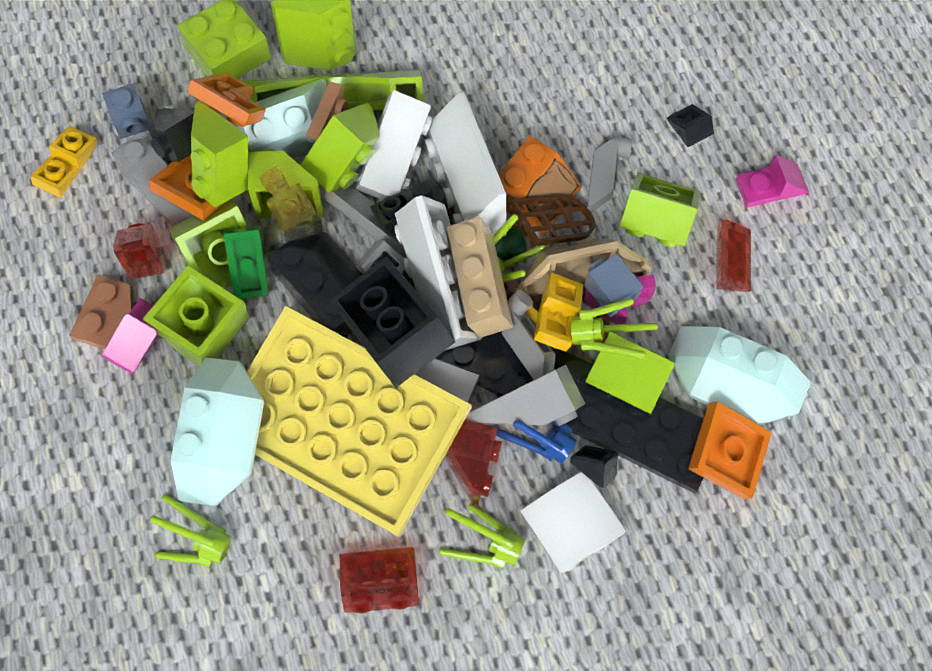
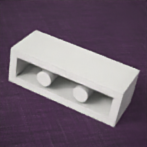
M395 90L392 91L388 96L378 124L380 137L373 146L375 153L363 165L355 187L356 190L384 200L408 189L410 179L406 178L409 166L414 167L418 161L421 148L417 146L420 135L426 136L433 117L429 116L428 113L431 105Z

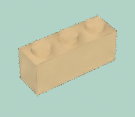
M480 216L448 226L447 232L467 325L479 338L514 328L491 230Z

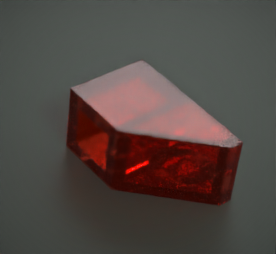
M464 420L446 453V462L471 504L479 506L481 496H489L493 476L487 474L490 461L498 462L502 441L496 440L498 428Z

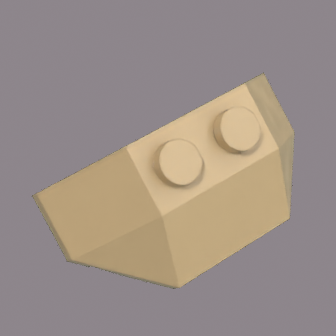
M587 238L576 245L566 247L554 245L540 252L515 292L522 290L530 296L533 305L540 304L551 272L583 284L584 291V284L589 273L587 271L588 268L598 259L604 257L608 260L616 253L635 277L649 275L651 265L648 260L618 241L608 238L599 240Z

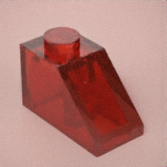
M138 223L130 225L126 229L117 230L113 243L114 253L130 280L164 273L159 238L152 223L146 225Z

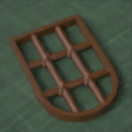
M568 195L512 199L509 203L534 246L580 241L588 238L595 229V220L590 210L579 200ZM555 202L557 205L556 209L542 210L539 203ZM561 202H566L574 207L564 208ZM533 204L535 211L522 212L519 206ZM581 211L587 220L573 222L569 214L570 212ZM562 213L566 220L565 223L551 224L547 218L548 215ZM540 216L544 224L531 227L526 217ZM589 225L588 232H579V226ZM571 228L574 234L558 236L556 231L557 229ZM549 230L552 235L550 238L539 239L535 232Z

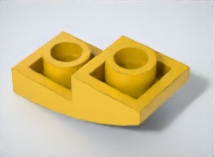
M69 125L49 145L51 155L30 176L32 185L61 198L92 155L98 143L97 138Z

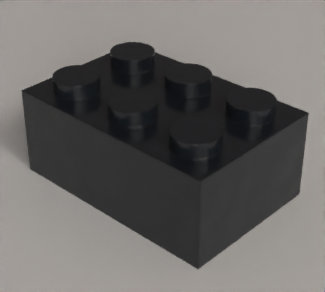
M387 256L328 300L395 388L455 343L439 317Z

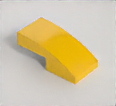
M551 272L541 300L533 340L567 352L572 345L571 319L573 316H577L581 310L583 284Z

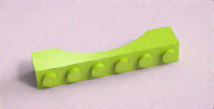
M421 70L243 81L254 88L250 98L253 102L322 78L325 79L326 86H328L329 81L342 84L345 99L348 100L347 110L368 103L373 110H384L388 96L393 90L424 102Z

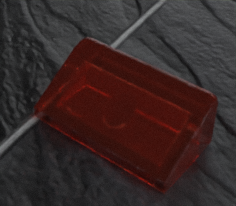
M721 219L717 227L716 289L750 292L751 229L729 220Z

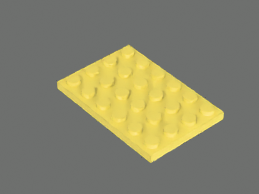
M287 306L284 307L247 370L248 375L264 399L255 455L398 537L401 536L472 408L469 403L415 374L395 388L364 347Z

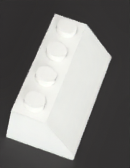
M462 92L458 93L432 119L428 130L429 138L424 139V146L428 158H434L436 162L433 164L434 174L438 183H444L445 188L442 191L446 198L448 209L453 207L455 212L452 215L453 224L480 216L494 235L506 222V192L466 95Z
M422 195L415 197L395 213L397 220L395 234L399 243L404 246L407 257L404 258L405 270L408 276L413 278L417 293L435 312L454 339L455 343L446 350L481 340L482 337L479 338L466 322L447 227L451 226L446 206Z

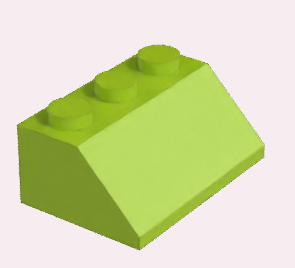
M274 0L271 2L282 60L285 64L332 70L337 66L347 65L353 59V56L356 55L350 0Z

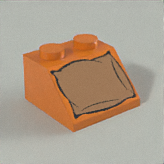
M532 136L525 140L498 174L506 192V212L511 215L515 214L509 205L512 199L551 195H568L574 198L582 187L560 155ZM555 202L539 203L542 210L556 209L557 207ZM561 202L564 208H566L569 205L566 202ZM533 204L519 206L522 212L535 211ZM561 214L548 215L547 218L551 224H554ZM540 216L526 217L531 227L544 224ZM548 230L538 232L542 235H545L548 232Z

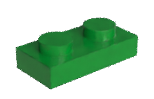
M259 226L224 230L233 294L239 299L269 296Z

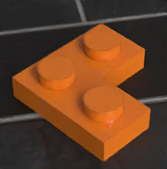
M227 72L192 79L187 93L196 97L198 102L202 101L212 110H218L227 116L226 119L236 126L245 127L261 122L266 111L265 108L250 100L254 88Z

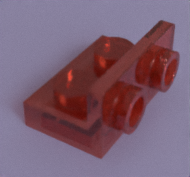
M414 547L339 554L340 591L345 613L362 614L374 610H401L419 605Z

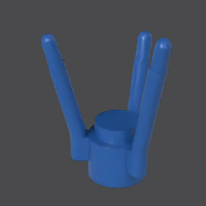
M519 420L514 421L516 428L539 441V445L491 425L486 427L487 432L536 452L549 461L554 459L560 464L567 459L577 443V440L570 436L573 428L567 424L558 426L555 420L552 422L558 428L557 431L550 427L545 435Z

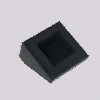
M693 104L667 117V121L687 147L714 134L712 116Z
M585 445L570 457V463L601 488H605L616 478L618 452Z

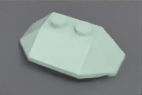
M322 78L255 102L266 109L262 121L245 127L234 125L248 136V152L273 149L275 151H284L291 158L307 155L316 141L307 138L306 133L327 88L325 79ZM221 114V115H220V116H222V117L225 118V119H226V117H227V116L224 115V114Z
M681 326L667 356L670 361L676 363L674 370L690 398L706 405L718 401L758 425L798 414L811 383L787 355L721 327Z
M205 357L184 387L171 456V466L179 501L217 506L225 496L231 493L252 473L264 399L246 372L244 365L239 361Z

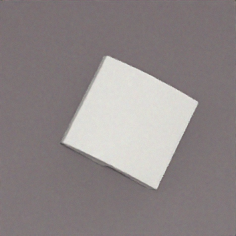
M582 472L561 483L521 510V513L561 573L570 570L585 558L603 549L627 532L595 483Z

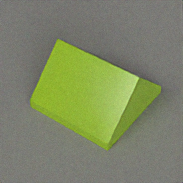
M609 332L605 341L606 344L642 350L646 353V356L639 358L600 351L586 382L651 414L676 363Z

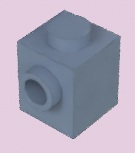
M134 83L102 93L111 121L120 139L148 131L150 123Z
M617 253L608 260L602 257L595 261L587 270L589 273L584 284L600 306L629 298L635 301L643 288V285ZM622 309L609 312L607 314L611 318L613 315H615Z

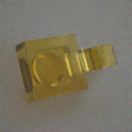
M278 165L259 177L264 188L273 195L266 203L284 232L317 214L301 185L297 183L290 187Z

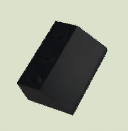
M326 232L295 236L267 256L272 273L315 322L345 338L353 333L328 300L363 273L355 267L351 259Z

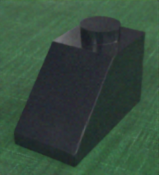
M163 108L157 113L148 131L153 139L151 140L152 147L161 158L180 162L191 155V131L194 111Z

